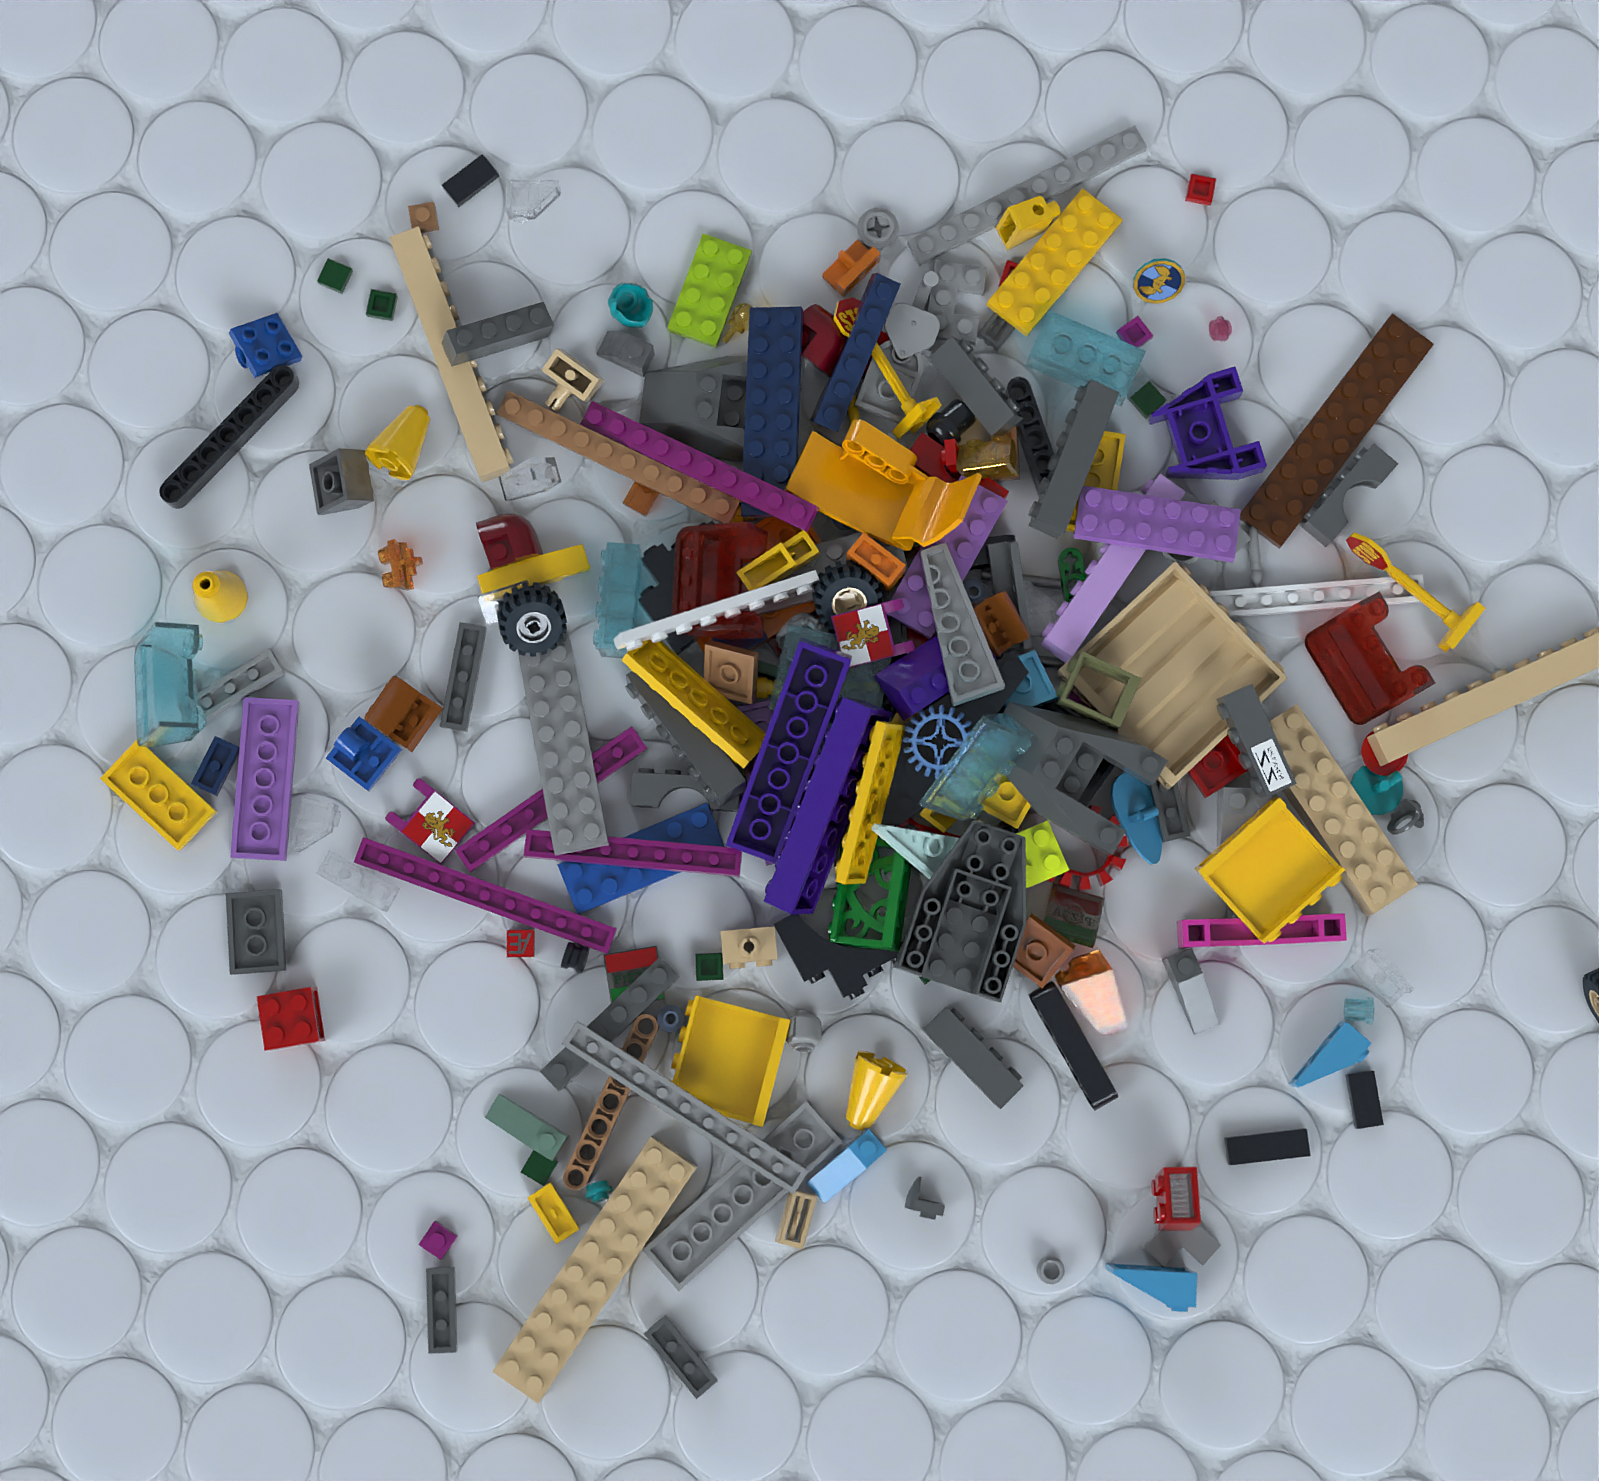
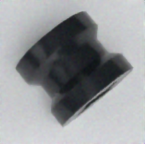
M568 942L561 968H574L576 972L582 974L590 948H578L574 943Z

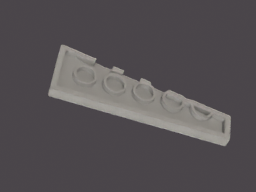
M946 542L922 550L920 556L953 706L1003 690L1005 684Z

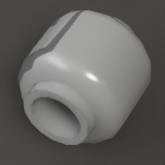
M809 1010L796 1011V1015L788 1018L790 1024L786 1042L793 1047L794 1051H813L814 1047L818 1046L821 1042V1020L812 1015V1012Z

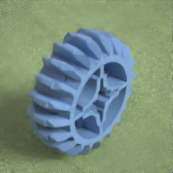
M940 705L939 713L934 714L933 706H929L930 715L925 716V713L920 710L918 713L922 720L918 722L916 718L912 717L910 721L916 725L915 728H905V731L912 733V737L903 738V742H911V747L905 748L904 753L913 751L914 756L910 757L908 762L912 763L916 759L920 762L915 767L916 771H919L924 765L927 767L925 776L928 777L931 769L936 770V779L940 778V770H945V775L949 778L951 777L950 768L954 767L957 774L961 772L957 766L959 762L964 766L969 765V762L963 759L965 754L974 757L975 753L967 749L968 746H977V742L968 741V737L976 735V732H966L965 728L969 727L972 723L970 720L964 724L960 722L964 717L962 712L957 718L953 717L954 707L949 709L948 714H944V705ZM937 719L936 731L932 736H918L920 729L927 722ZM945 720L951 721L959 728L963 739L950 738L946 735ZM942 727L943 739L954 741L955 743L947 744L946 747L943 746L944 749L940 751V757H938L937 746L930 742H925V740H932L933 737L936 738L935 735L939 734V728ZM917 745H928L933 748L935 753L934 764L927 762L920 755ZM962 747L960 754L955 760L942 765L943 753L947 748Z

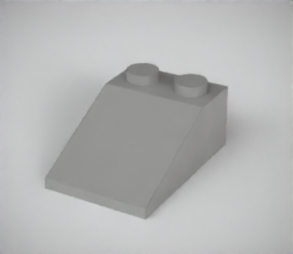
M1223 787L1217 791V847L1271 798L1277 796V793L1260 798L1259 794L1256 795L1252 788Z

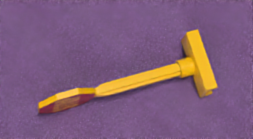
M854 297L840 300L836 304L833 318L842 334L847 337L861 302ZM876 342L871 355L901 402V408L906 415L892 430L898 440L909 429L912 434L917 433L942 404L937 397L920 403L911 398Z
M1355 532L1347 537L1346 542L1356 556L1368 565L1385 570L1393 580L1438 615L1442 622L1450 628L1437 645L1445 653L1450 648L1454 649L1486 609L1477 601L1468 606L1461 615L1453 609L1449 610L1403 571L1393 566L1385 550L1373 540Z

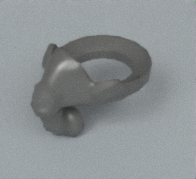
M1402 800L1399 805V811L1391 814L1392 819L1388 823L1387 830L1395 835L1401 834L1413 826L1422 828L1424 826V814L1422 813L1421 805L1415 800ZM1408 818H1412V820L1407 825L1400 829H1396V827L1402 821Z

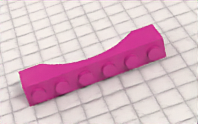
M1345 913L1302 915L1294 923H1287L1280 929L1282 933L1272 942L1267 941L1265 944L1239 918L1177 921L1178 948L1347 941Z

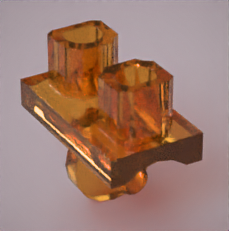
M395 539L387 541L388 546L378 550L379 561L384 565L391 564L392 571L382 575L383 586L389 589L398 588L406 591L414 589L412 576L417 575L416 567L423 564L422 558L414 557L413 549H408L405 542H396Z

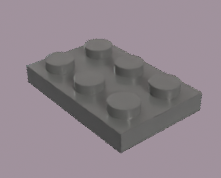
M282 889L226 893L230 975L286 971Z

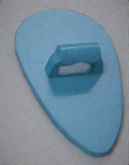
M1123 772L1115 778L1111 785L1110 798L1112 807L1122 829L1126 830L1125 834L1133 848L1146 862L1151 865L1157 864L1162 852V837L1156 817L1159 814V810L1153 805L1149 786L1130 774Z

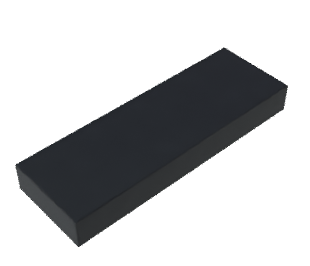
M1306 1128L1224 1138L1228 1165L1311 1156Z

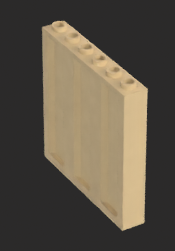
M1176 562L1168 567L1074 655L1077 658L1083 651L1142 678L1120 728L1115 732L1147 747L1168 760L1157 779L1167 790L1175 785L1228 734L1227 731L1230 728L1226 719L1222 720L1217 711L1218 698L1253 684L1258 698L1262 702L1287 679V676L1284 674V668L1277 661L1272 662L1265 655V648L1257 641L1253 642L1246 635L1248 632L1239 622L1234 623L1230 619L1228 610L1221 603L1218 602L1216 604L1209 597L1210 592L1201 583L1197 584L1191 578L1192 574L1183 564L1178 565ZM1070 660L1056 673L1065 682L1070 675V672L1066 671ZM1082 665L1072 691L1088 708L1110 717L1124 684Z

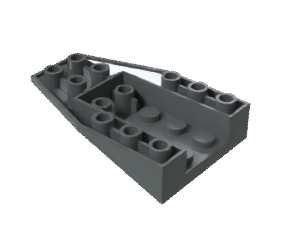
M973 820L923 887L893 968L1001 1003L1026 926L1025 837Z

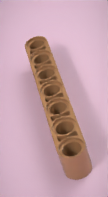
M649 1014L638 1016L631 1027L622 1050L627 1052L631 1044H639L642 1048V1055L638 1060L644 1063L659 1030L657 1019ZM645 1018L652 1020L654 1024L653 1031L649 1034H643L639 1030V1023ZM611 1076L606 1081L564 1172V1184L571 1190H580L589 1182L631 1089L620 1084ZM610 1093L615 1094L619 1099V1104L615 1109L607 1108L604 1103L606 1095ZM596 1119H603L607 1123V1131L604 1134H597L593 1130V1122ZM590 1144L595 1148L596 1153L593 1159H585L582 1156L581 1149L583 1145ZM575 1169L580 1170L584 1175L583 1182L578 1185L573 1184L569 1178L570 1172Z

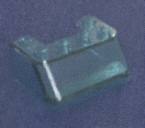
M155 622L136 645L134 672L136 729L139 747H155L191 741L206 726V712L202 711L201 706H197L198 698L193 691V684L196 682L197 674L196 669L192 667V659H194L198 650H202L203 636L199 634V625Z

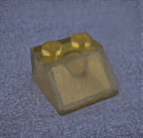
M1005 435L995 436L992 438V441L982 442L981 439L968 440L967 444L959 445L956 464L957 471L966 478L980 473L982 475L981 480L986 477L992 479L1019 475L1016 443L1012 438H1008Z

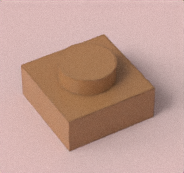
M434 202L408 206L412 228L419 226L421 233L439 230Z

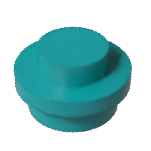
M607 1180L598 1181L586 1187L587 1193L585 1195L586 1199H592L593 1203L607 1200L609 1198L608 1194L613 1192L612 1186L608 1185Z

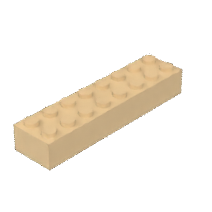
M1298 704L1269 721L1297 783L1282 791L1311 835L1339 866L1345 868V871L1341 874L1343 876L1341 880L1365 916L1378 912L1416 887L1418 883Z

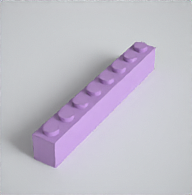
M1159 474L1154 481L1149 478L1141 489L1144 495L1181 500L1186 491L1162 474ZM1104 543L1098 551L1102 554L1098 561L1093 559L1084 571L1088 575L1084 582L1078 580L1070 591L1073 595L1070 602L1064 601L1055 614L1059 618L1054 624L1050 621L1041 633L1045 638L1040 645L1067 663L1146 549Z

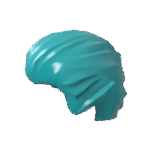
M620 283L613 288L608 300L612 317L627 327L642 328L646 326L653 312V300L649 297L647 290L638 284Z

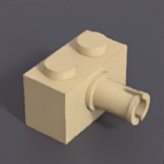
M556 348L541 370L557 381V387L545 404L548 407L551 406V409L558 413L570 394H575L583 401H591L604 382L602 377L563 349Z
M775 926L721 931L723 964H729V969L746 968L745 963L756 962V967L772 966V960H777Z

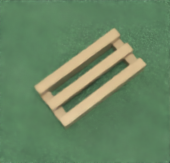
M796 1190L794 1195L790 1192L788 1193L775 1242L799 1249L804 1248L817 1195ZM796 1196H798L788 1236L785 1239ZM806 1198L808 1199V1202L801 1224L800 1232L798 1235V1239L796 1242L793 1240L796 1233L797 1225L800 1220L804 1200Z

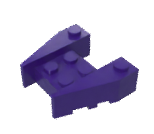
M1236 366L1207 375L1196 385L1188 388L1180 396L1151 414L1149 419L1150 425L1166 421L1179 463L1178 465L1168 467L1165 473L1166 478L1239 480L1263 473L1267 467L1259 441L1233 448L1220 404L1239 399L1243 393Z

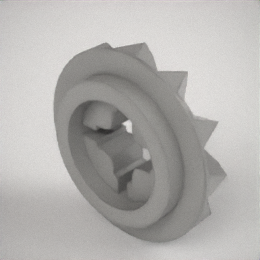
M870 209L858 221L857 234L862 243H865L870 248L874 246L882 250L884 247L892 245L898 236V221L886 209ZM875 220H877V224L881 228H886L882 230L880 238L875 231H870L874 229Z

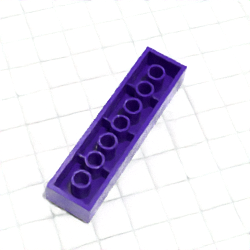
M802 637L800 638L725 846L773 863L776 862L783 849L785 836L790 830L796 808L801 800L850 666L852 655Z
M843 697L837 704L832 726L825 733L824 747L815 759V770L805 785L803 801L796 808L794 815L796 819L792 828L785 836L786 844L783 852L775 862V873L766 885L764 902L789 914L814 913L848 827L850 810L856 802V786L858 781L862 779L864 771L863 759L865 754L869 752L871 744L869 739L870 731L876 724V721L889 722L891 712L866 701Z

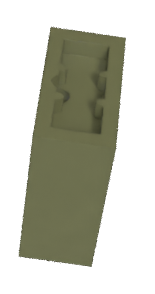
M1083 651L1077 658L1072 656L1066 671L1070 672V675L1066 682L1061 681L1055 694L1059 697L1057 705L1116 731L1124 720L1142 678ZM1082 665L1124 684L1110 717L1068 699Z

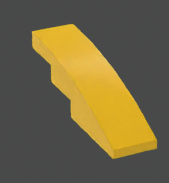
M583 544L506 565L477 575L476 578L484 602L502 598L506 592L511 594V588L514 586L521 588L522 583L528 582V586H533V582L539 583L540 586L561 581L564 577L588 572L591 568Z

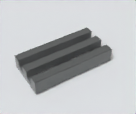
M994 312L979 331L977 337L980 340L983 339L988 346L991 345L998 352L1016 328L1010 325L998 342L995 341L996 336L1007 324V321L1002 319L991 335L988 336L986 332L999 317Z

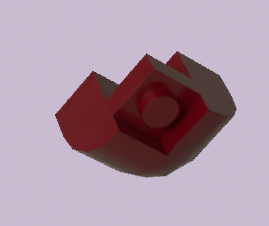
M814 304L803 311L802 357L830 378L848 337L842 334L833 319L834 315L820 305Z
M513 513L500 514L476 522L478 534L491 570L543 554L533 526L523 516Z

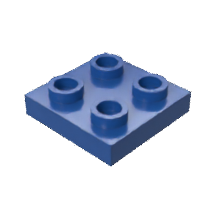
M278 313L230 329L229 335L236 345V358L243 368L250 369L254 378L271 372L277 366H289L300 362L303 357Z
M359 716L351 727H347L338 736L334 743V748L327 755L326 759L369 792L402 749Z

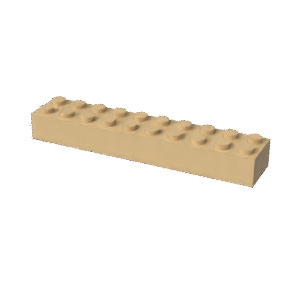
M653 1135L650 1137L492 1371L536 1403L540 1402L697 1168L695 1164Z

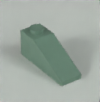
M498 1094L485 1116L486 1119L551 1161L556 1159L569 1137L565 1132L501 1094Z

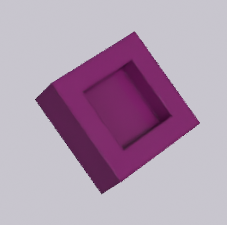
M1136 316L1116 331L1117 336L1131 354L1153 338V334L1139 316Z
M434 1221L418 1245L442 1260L458 1236L437 1221Z

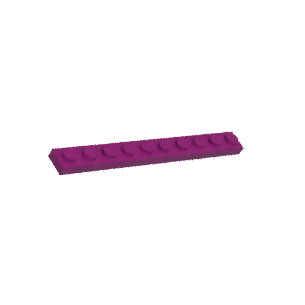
M591 401L580 425L805 532H808L819 510V507L593 401Z
M364 837L354 859L356 864L606 954L609 953L617 928Z

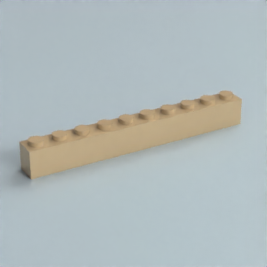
M418 226L390 236L391 244L481 482L484 483L511 473L509 464L514 462L509 449H503L500 440L504 439L500 425H494L491 416L495 415V411L491 401H485L482 392L487 390L482 377L475 376L473 368L478 367L476 361L472 360L451 366L443 348L442 340L447 330L457 328L455 321L459 319L454 304L449 306L446 297L450 296V292L446 282H440L437 273L442 272L437 258H431L428 250L433 247L428 234L422 235Z
M1599 627L1583 633L1585 636L1583 640L1577 642L1574 637L1561 643V650L1554 652L1550 648L1537 654L1539 659L1532 663L1528 658L1515 664L1516 670L1510 673L1503 669L1490 675L1492 679L1490 682L1484 684L1482 679L1467 686L1469 691L1461 695L1458 690L1444 696L1445 702L1439 705L1432 701L1421 706L1422 712L1413 716L1410 711L1397 717L1398 723L1389 726L1388 722L1373 728L1374 734L1368 736L1367 739L1379 765H1385L1599 668Z

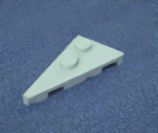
M876 823L871 828L928 879L932 877L959 840L956 837Z

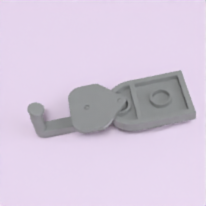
M928 271L924 274L912 306L906 303H898L891 308L884 326L889 340L880 345L881 350L911 398H914L924 368L920 352L933 346L940 328L937 317L924 311L931 288L939 281V276L934 271ZM872 357L854 407L899 424L906 416L901 408L902 404Z

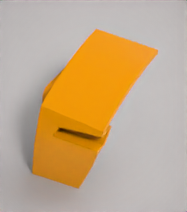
M854 420L842 443L843 448L815 431L810 432L784 491L819 507L818 511L855 530L864 532L866 535L894 547L909 551L912 549L914 542L923 547L928 546L943 538L963 521L982 475L976 473L953 483L944 482L937 477H928L915 468L917 457L912 451L868 422Z

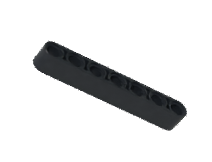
M286 365L275 367L162 483L159 494L163 501L175 509L186 506L289 400L299 388V379L290 367ZM291 376L287 384H279L282 377ZM265 395H272L269 403L261 404V399ZM249 413L254 414L252 421L243 423L245 415ZM235 432V438L232 441H224L228 433ZM217 451L214 460L206 461L208 453ZM193 470H198V476L194 480H188L189 473ZM179 489V496L171 500L169 498L171 491Z

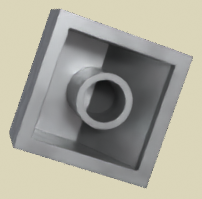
M339 448L309 464L317 515L359 509L374 501L369 464L365 456V450Z

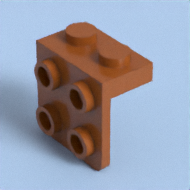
M393 676L375 702L370 706L365 715V720L413 752L443 708L422 695L398 676Z

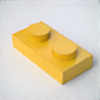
M552 1182L527 1197L556 1245L581 1229Z

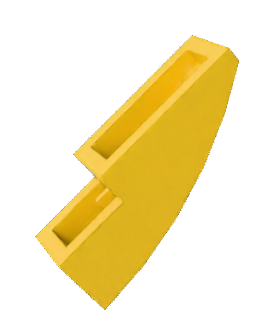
M801 531L785 543H779L737 571V574L747 589L752 591L776 583L819 557L820 551L807 532Z

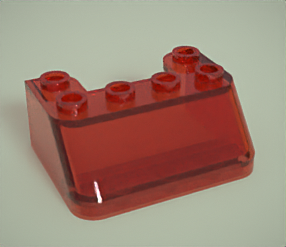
M749 522L698 525L682 528L676 536L671 616L741 594L742 580L738 576L737 571L743 568V560L757 559L766 552L768 531ZM741 611V614L726 619L725 615L717 617L716 622L704 627L700 623L692 625V630L683 633L685 635L724 640L763 638V619L760 614L754 611Z
M1380 591L1356 603L1314 629L1305 637L1307 651L1347 717L1356 725L1368 723L1436 684L1429 671L1422 665H1413L1401 672L1374 626L1385 620L1389 613L1388 604Z

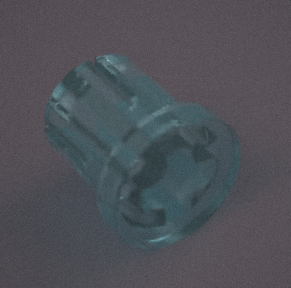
M1367 997L1366 1000L1345 998L1344 1020L1365 1021L1366 1024L1372 1025L1374 1019V998Z

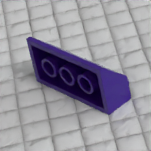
M938 635L874 675V678L903 721L949 692Z

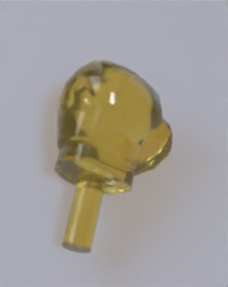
M745 302L738 304L734 308L730 320L727 322L731 328L722 339L724 343L727 344L736 331L740 334H743L745 330L749 331V309L753 307L752 305Z

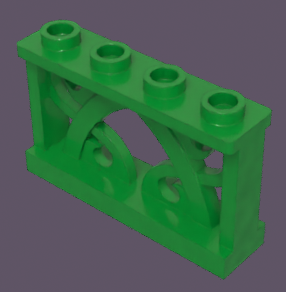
M877 838L873 853L874 861L870 864L867 878L875 873L879 885L889 891L888 898L877 901L868 913L856 895V890L861 884L845 885L837 882V894L834 895L832 900L833 921L829 924L828 935L830 941L838 945L899 952L912 864L896 850L894 855L880 858L877 848H894L883 839ZM841 843V846H840V856H841V857H842V853H843V849H844V848L842 847V843ZM882 869L884 875H886L887 872H892L890 881L885 882L883 880L881 874ZM886 907V916L881 917L878 912L875 919V914L879 908ZM849 919L854 920L852 929L859 927L862 921L865 923L859 934L849 936L846 933V925ZM870 927L883 934L882 940L864 938L868 934Z

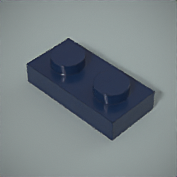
M215 736L191 785L218 796L239 754V747Z

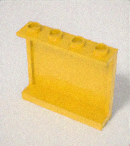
M1277 796L1271 798L1194 868L1248 929L1264 944L1267 941L1272 942L1282 933L1280 929L1287 923L1292 924L1302 915L1300 911L1308 904L1312 906L1322 897L1321 892L1328 886L1331 888L1339 883L1343 878L1341 874L1345 871V868L1338 865L1287 809V805Z
M695 995L694 1000L689 999L685 1015L690 1016L687 1027L682 1026L678 1042L683 1044L681 1052H675L671 1068L676 1070L673 1080L670 1081L726 1117L763 1127L790 1020Z

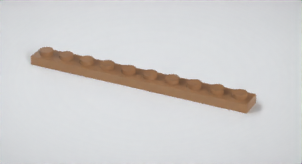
M509 390L496 413L501 418L730 527L741 506L740 501Z

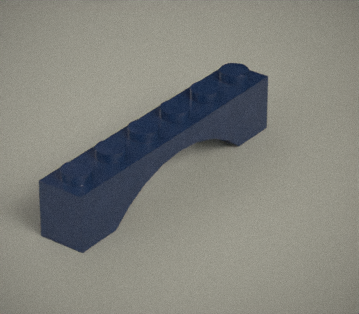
M878 273L871 275L845 346L819 397L810 419L811 422L835 432L839 431L901 283Z

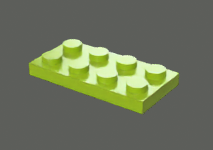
M703 233L669 321L667 331L717 348L752 250Z

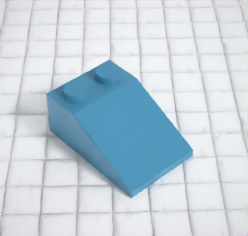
M1105 1264L1106 1270L1166 1304V1307L1171 1308V1311L1188 1312V1307H1196L1197 1273L1189 1268Z

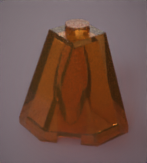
M1100 950L1073 957L1068 962L1069 968L1065 972L1060 970L1054 975L1061 990L1101 1035H1113L1121 1029L1128 1028L1114 971Z

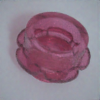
M1218 316L1216 320L1210 321L1209 333L1214 341L1219 340L1222 342L1227 341L1229 335H1231V323L1228 320H1224L1223 316Z

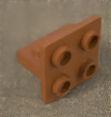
M1001 591L972 604L989 648L995 657L1000 656L1012 645L1030 637L1006 591Z

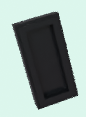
M482 154L443 183L442 188L459 208L496 180L499 174Z
M1365 1071L1346 1074L1355 1129L1384 1125L1375 1072Z

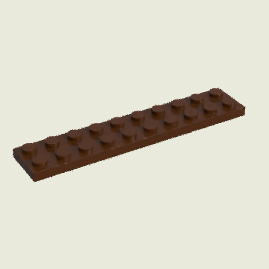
M1392 313L1241 511L1240 520L1249 527L1253 526L1256 528L1261 536L1280 549L1433 347L1434 343Z

